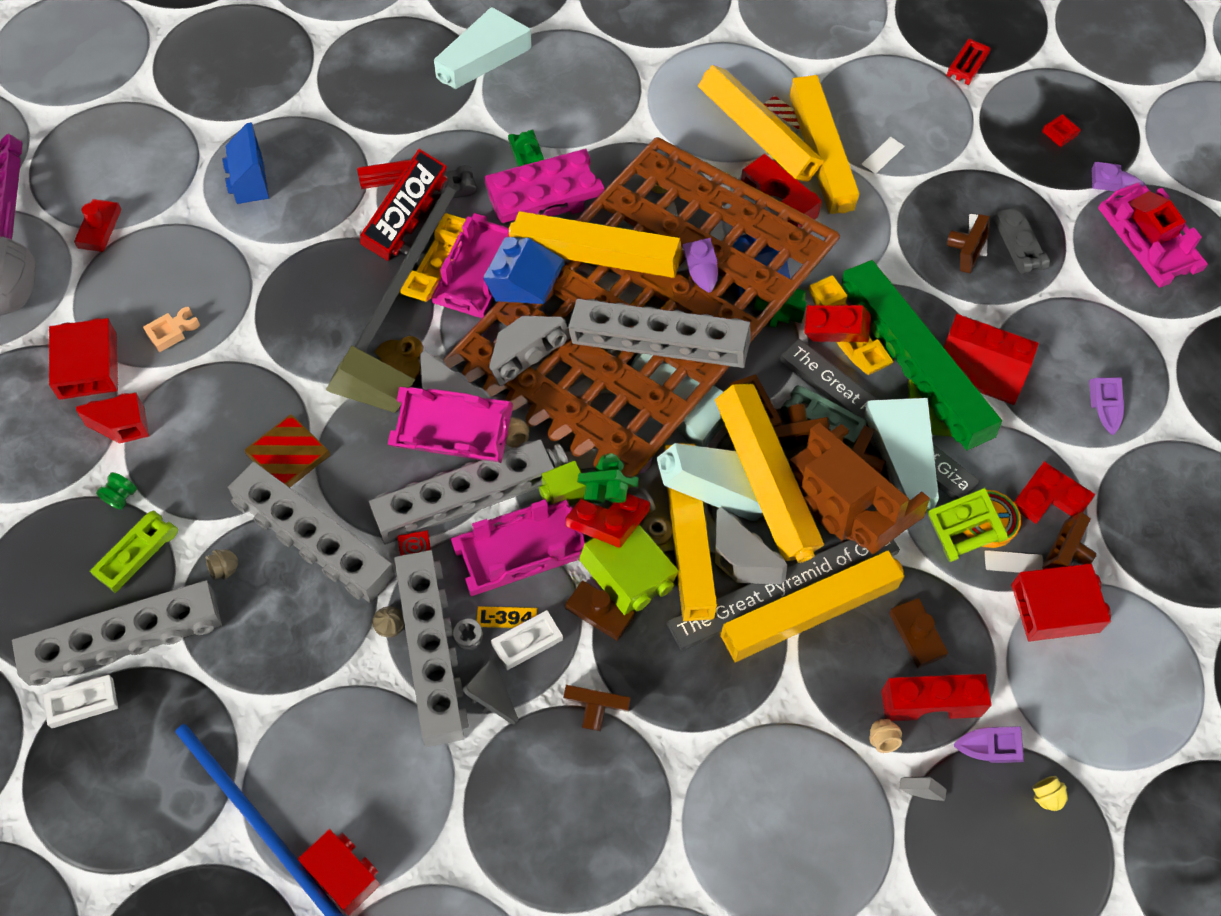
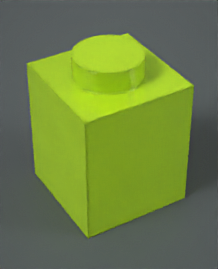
M575 461L542 473V485L539 486V492L542 499H546L547 502H550V505L567 500L568 504L572 505L581 499L584 500L586 485L577 482L578 474L581 472Z

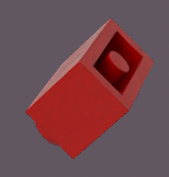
M807 305L804 333L813 342H869L871 314L863 305Z
M329 829L298 860L349 916L380 886L374 877L378 870L366 857L361 861L356 858L352 853L356 847L343 832L336 836Z

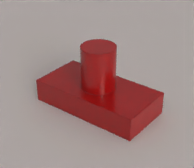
M92 199L91 203H87L82 207L81 211L84 219L74 240L78 249L104 252L122 210L119 203Z

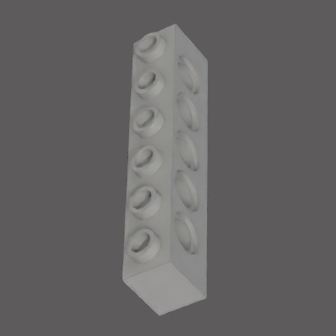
M577 299L568 326L572 344L740 368L745 366L751 340L750 322L738 318L726 319L713 317L708 314H689L679 310L666 311L653 307L629 306L624 303H606L595 299Z
M541 439L534 442L527 441L515 449L504 452L502 463L485 460L468 462L461 468L451 472H440L426 481L410 483L403 489L392 493H382L375 499L370 500L369 504L383 543L386 545L397 541V536L424 531L538 489L542 485V473L554 469ZM517 466H522L525 468L521 471L513 470V468ZM490 476L497 478L494 481L484 480L485 478ZM459 487H468L466 491H456ZM431 497H439V498H440V499H439L438 501H436V502H428V501H427V500H428L429 498H431ZM404 507L411 508L408 512L405 513L398 512L401 508Z
M254 461L228 486L233 497L231 502L242 513L249 511L253 514V519L265 530L269 527L277 533L276 537L287 547L294 545L300 550L299 554L304 560L310 564L314 562L323 567L322 571L329 579L334 582L339 579L346 585L345 589L356 599L359 600L363 597L371 603L395 577L392 563ZM270 497L267 501L259 503L262 498ZM292 514L290 518L281 520L282 516ZM315 531L313 535L303 537L306 532ZM330 548H339L333 554H325ZM354 565H362L361 569L356 572L349 571Z
M432 550L394 557L419 721L425 748L465 740L463 729L469 728L466 708L459 709L458 698L464 697L460 677L454 678L452 667L458 666L455 647L449 648L447 637L453 636L450 617L444 618L442 608L448 607L445 589H439L437 581L438 579H443L440 560L434 561ZM420 584L429 585V588L425 591L415 590ZM426 612L435 614L432 619L427 621L419 619ZM435 641L440 643L435 650L429 651L424 649L425 645L429 642ZM435 671L445 673L441 680L432 681L428 679ZM445 701L450 704V707L444 712L433 710L434 706L439 702Z
M205 580L13 639L12 645L17 675L29 686L45 685L53 678L59 676L76 675L83 672L85 668L95 665H108L114 663L117 658L126 655H140L158 645H172L181 641L182 638L193 634L203 635L210 633L214 628L222 626L214 591L208 581ZM190 611L186 618L177 620L181 613ZM158 621L155 627L145 630L149 623ZM125 631L121 638L113 640L117 633ZM92 641L90 647L81 650L85 643ZM59 651V654L56 658L49 660L50 656L54 652Z

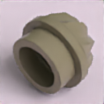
M216 549L213 550L211 555L205 557L208 571L213 580L219 578L223 580L228 579L238 566V558L230 550Z
M383 607L373 617L374 630L382 637L391 638L397 636L405 625L403 613L396 607Z

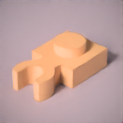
M184 307L177 313L176 317L172 318L167 313L143 326V329L160 353L185 339L183 331H193L200 324L196 317L186 320L193 316L189 307Z

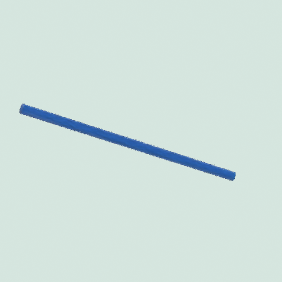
M187 724L179 726L175 731L177 736L324 916H344Z

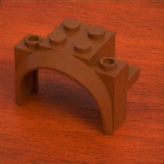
M818 423L810 428L807 448L790 459V468L813 517L829 533L836 535L841 541L845 539L856 541L858 545L865 547L872 554H875L905 530L924 518L930 498L925 493L920 492L909 500L907 496L843 443L844 436L849 433V430L843 424L829 431L821 423ZM873 504L878 511H870L865 509H867L869 506Z

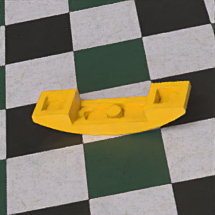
M448 213L443 215L434 231L435 239L417 271L412 270L400 290L401 294L425 302L432 298L442 277L441 267L448 257L459 233L463 232L462 226L466 219Z
M833 275L809 285L808 289L815 305H847V294ZM870 336L869 342H837L848 358L867 375L877 372L894 362L878 339L872 341Z

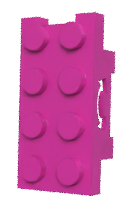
M587 149L486 175L485 184L498 220H501L502 223L513 221L516 219L519 211L539 214L540 210L543 211L550 206L564 205L565 203L568 206L563 208L559 206L552 207L539 215L552 217L569 211L571 214L584 211V200L598 197L604 191L601 179H595V175L589 168L591 158Z
M1139 183L1115 191L1108 199L1101 202L1098 209L1152 280L1161 288L1170 284L1174 277L1180 274L1186 275L1191 272L1194 275L1204 271L1208 263L1195 248L1202 236L1194 227L1189 229L1185 224L1182 228L1185 235L1182 236L1179 233L1177 237L1163 244H1160L1158 241L1152 245L1149 243L1132 218L1134 210L1128 202L1150 190L1146 185L1141 187ZM1163 188L1158 189L1155 193L1164 198H1170Z
M474 213L472 217L467 216L462 226L463 232L459 233L448 257L441 267L442 277L432 295V303L483 318L494 300L483 277L504 238L509 237V228L487 222L486 216Z
M399 387L397 402L401 403L396 431L390 430L389 446L502 463L513 403L481 398L466 393Z
M546 499L532 503L529 507L490 520L484 519L472 523L473 531L451 538L455 555H462L470 577L465 578L470 596L472 597L579 560L585 541L583 533L566 527V516L572 510L567 500L548 506Z

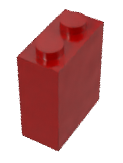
M95 318L89 321L66 322L61 325L49 326V386L59 400L118 391L117 333L109 318Z
M1092 564L1020 572L1011 584L1028 642L1101 633L1111 622V610L1109 605L1104 602L1101 592V580L1099 575L1095 574Z

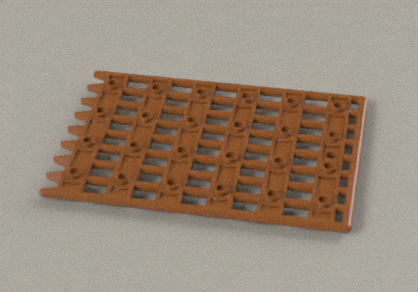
M656 137L575 221L589 223L601 209H604L613 214L604 224L605 226L617 227L624 220L634 226L632 230L680 238L682 258L679 266L686 260L683 244L711 238L717 259L718 274L722 276V279L715 285L712 292L708 293L694 282L691 275L685 278L676 273L675 278L598 265L585 278L575 272L583 262L570 260L563 266L545 303L553 294L564 300L565 302L551 316L564 319L574 309L577 299H595L600 302L624 303L629 306L643 307L655 295L666 302L659 310L674 311L677 308L689 314H708L713 317L738 318L750 322L751 343L839 241L840 234L671 143ZM659 149L667 153L669 156L666 157L656 151ZM680 160L691 167L688 169L677 162ZM702 172V173H704V174H706V175L712 177V179L709 180V179H707V178H705V177L699 175V173ZM635 173L647 179L635 192L623 187ZM723 183L734 189V191L731 192L720 185ZM658 185L668 192L654 204L644 197ZM745 195L757 202L754 204L742 197ZM677 197L689 202L678 216L666 211L667 207ZM724 204L732 205L728 209L722 207ZM768 207L779 213L778 216L768 212L765 208ZM700 208L711 214V216L700 228H697L687 221ZM790 219V220H792V221H794V222H796V223L802 225V227H801V228H798L797 226H795V225H793V224H791V223H789V222H787V221ZM721 220L733 226L722 241L709 234ZM813 231L824 237L825 240L823 241L810 233ZM743 233L756 239L745 253L731 247ZM766 245L779 251L767 266L754 259ZM789 257L803 264L791 279L777 272ZM611 269L622 277L609 291H606L596 284ZM633 282L643 288V290L631 304H628L618 298V296ZM732 283H735L746 291L732 305L720 297ZM755 296L769 303L757 318L743 311ZM497 302L442 359L449 369L465 361L467 364L462 374L469 383L486 375L488 378L482 389L490 397L504 389L509 390L505 401L513 403L512 411L529 403L531 407L525 417L529 427L536 426L549 417L553 419L548 430V437L551 441H558L571 432L576 434L570 446L573 456H581L594 447L599 449L593 462L595 470L602 455L607 453L617 455L624 464L621 472L625 477H636L730 367L653 355L642 369L637 371L626 364L634 356V352L622 351L617 357H614L606 352L605 348L572 344L570 338L562 346L551 351L549 356L536 370L528 367L518 374L516 378L500 387L489 368L496 339L490 342L481 335L496 319L508 326L521 316L550 317L539 310L544 304ZM562 360L572 368L556 384L545 376ZM664 361L676 368V370L661 386L649 377ZM584 374L595 382L580 398H577L567 390ZM686 376H689L700 384L684 400L674 394L673 391ZM606 388L616 394L617 397L601 413L591 407L590 404ZM628 402L640 411L624 428L612 419ZM652 417L664 426L648 443L635 434Z

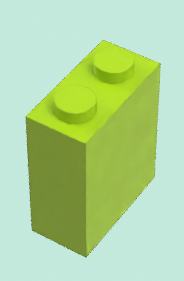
M640 525L637 526L621 548L593 538L584 544L579 561L601 588L609 594L610 599L624 615L634 609L636 611L644 609L651 599L657 595L663 597L674 588L675 584L673 582L679 572Z

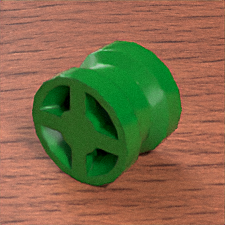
M111 472L107 477L106 485L100 487L96 494L110 506L123 510L126 506L127 497L133 495L137 487L122 475Z

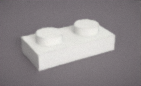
M546 610L492 639L491 643L506 670H509L563 641V635Z
M110 675L43 694L47 725L50 728L118 709L114 681Z

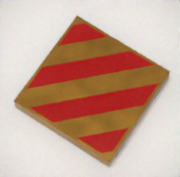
M292 414L244 450L252 461L289 488L330 456L329 450Z

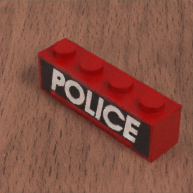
M418 149L360 234V244L389 261L393 254L397 256L405 244L403 238L407 232L412 234L419 223L417 217L421 211L426 213L434 200L431 196L435 190L440 192L448 179L445 176L447 166L421 149Z

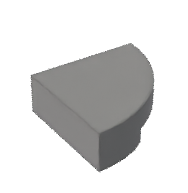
M903 777L900 779L899 789L908 794L931 800H946L947 789L931 777Z

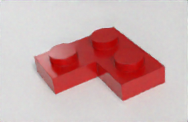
M1043 461L1014 503L1021 515L1037 524L1050 504L1073 517L1080 512L1083 513L1096 494Z
M627 493L626 502H614L609 509H605L581 499L566 516V527L621 548L649 512L650 502Z

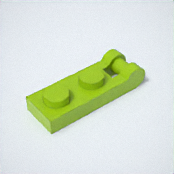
M156 511L148 512L90 570L91 574L116 593L165 542L174 539L178 528L170 522L165 523L162 520V516ZM149 531H156L151 537L147 535Z

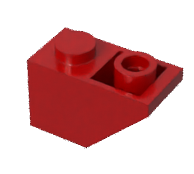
M1148 191L1128 202L1134 210L1132 218L1151 245L1157 241L1163 244L1177 237L1186 223L1171 200Z
M136 392L131 394L124 393L114 398L90 401L87 404L76 406V412L86 427L119 444L149 437L145 408Z

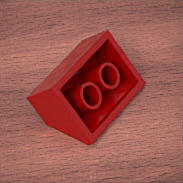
M956 314L943 348L980 393L1015 405L1032 366L1039 343Z

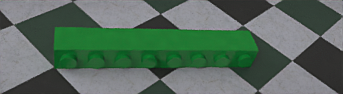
M870 260L845 270L840 286L847 294V299H849L852 305H863L871 314L870 329L872 334L880 339L890 357L898 362L903 374L912 380L920 396L928 398V402L933 407L935 415L947 425L954 440L960 442L964 449L968 451L996 438L1002 419L876 263Z

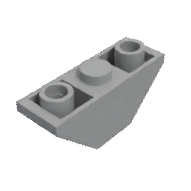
M521 316L498 332L489 368L500 387L516 378L522 371L532 364L539 362L541 358L562 346L571 338L565 320L562 317Z
M425 350L420 354L422 389L466 393L490 399L489 394L484 389L474 387L462 373L449 369L440 357H433Z
M720 507L717 510L715 564L736 583L782 584L785 582L787 563L782 555L770 550L756 533H751L742 525L737 516L729 514Z

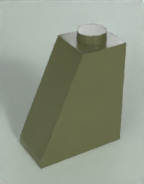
M351 345L335 370L326 390L330 393L395 413L401 406V403L397 402L399 387L410 388L415 379Z

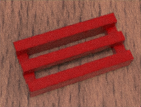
M968 39L949 67L946 76L956 75L955 80L965 79L964 84L970 85L988 57L991 48ZM970 47H974V50L972 51L971 55L969 56L961 69H958L957 67L967 54ZM979 51H983L971 71L967 73L966 71Z
M410 160L358 167L357 172L361 189L395 184Z

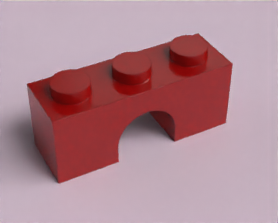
M765 153L742 169V182L769 196L781 198L780 202L814 220L818 218L822 200L816 193L806 188L798 179H795L784 170L777 161L772 160ZM790 219L787 221V222H789V223H791V224L797 226L798 228H801V227H802V225H800V224H798V223H796V222H794V221H792V220H790Z
M986 674L888 678L881 690L885 719H890V721L918 720L924 714L940 711L948 712L949 719L982 717L992 706Z

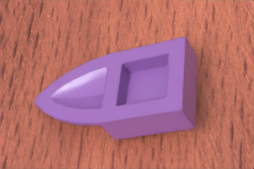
M1095 162L1092 167V189L1117 191L1139 183L1141 187L1145 185L1136 176L1121 171V165Z
M711 238L683 244L684 255L692 279L706 292H712L718 278V267Z
M1122 378L1090 379L1091 408H1097L1098 416L1103 426L1111 435H1114L1119 429L1124 415Z
M1021 727L977 729L965 734L954 743V747L960 752L978 760H985L990 763L1024 762Z

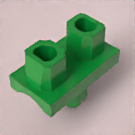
M533 129L521 132L519 135H508V141L518 167L544 160Z
M796 289L771 318L770 327L776 328L778 321L788 324L790 320L802 323L807 305L805 301L806 292ZM756 296L753 309L762 312L769 303Z
M607 453L599 459L596 466L597 472L579 473L577 482L586 485L585 501L593 504H604L606 499L611 502L622 503L626 502L628 488L638 487L639 478L635 476L625 477L621 472L624 468L623 462L620 461L617 455Z

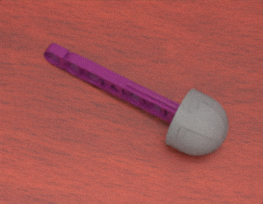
M9 133L0 141V315L13 313L27 303L32 294L36 274V262L32 253L22 244L12 240L21 163L19 156L22 154L23 143Z

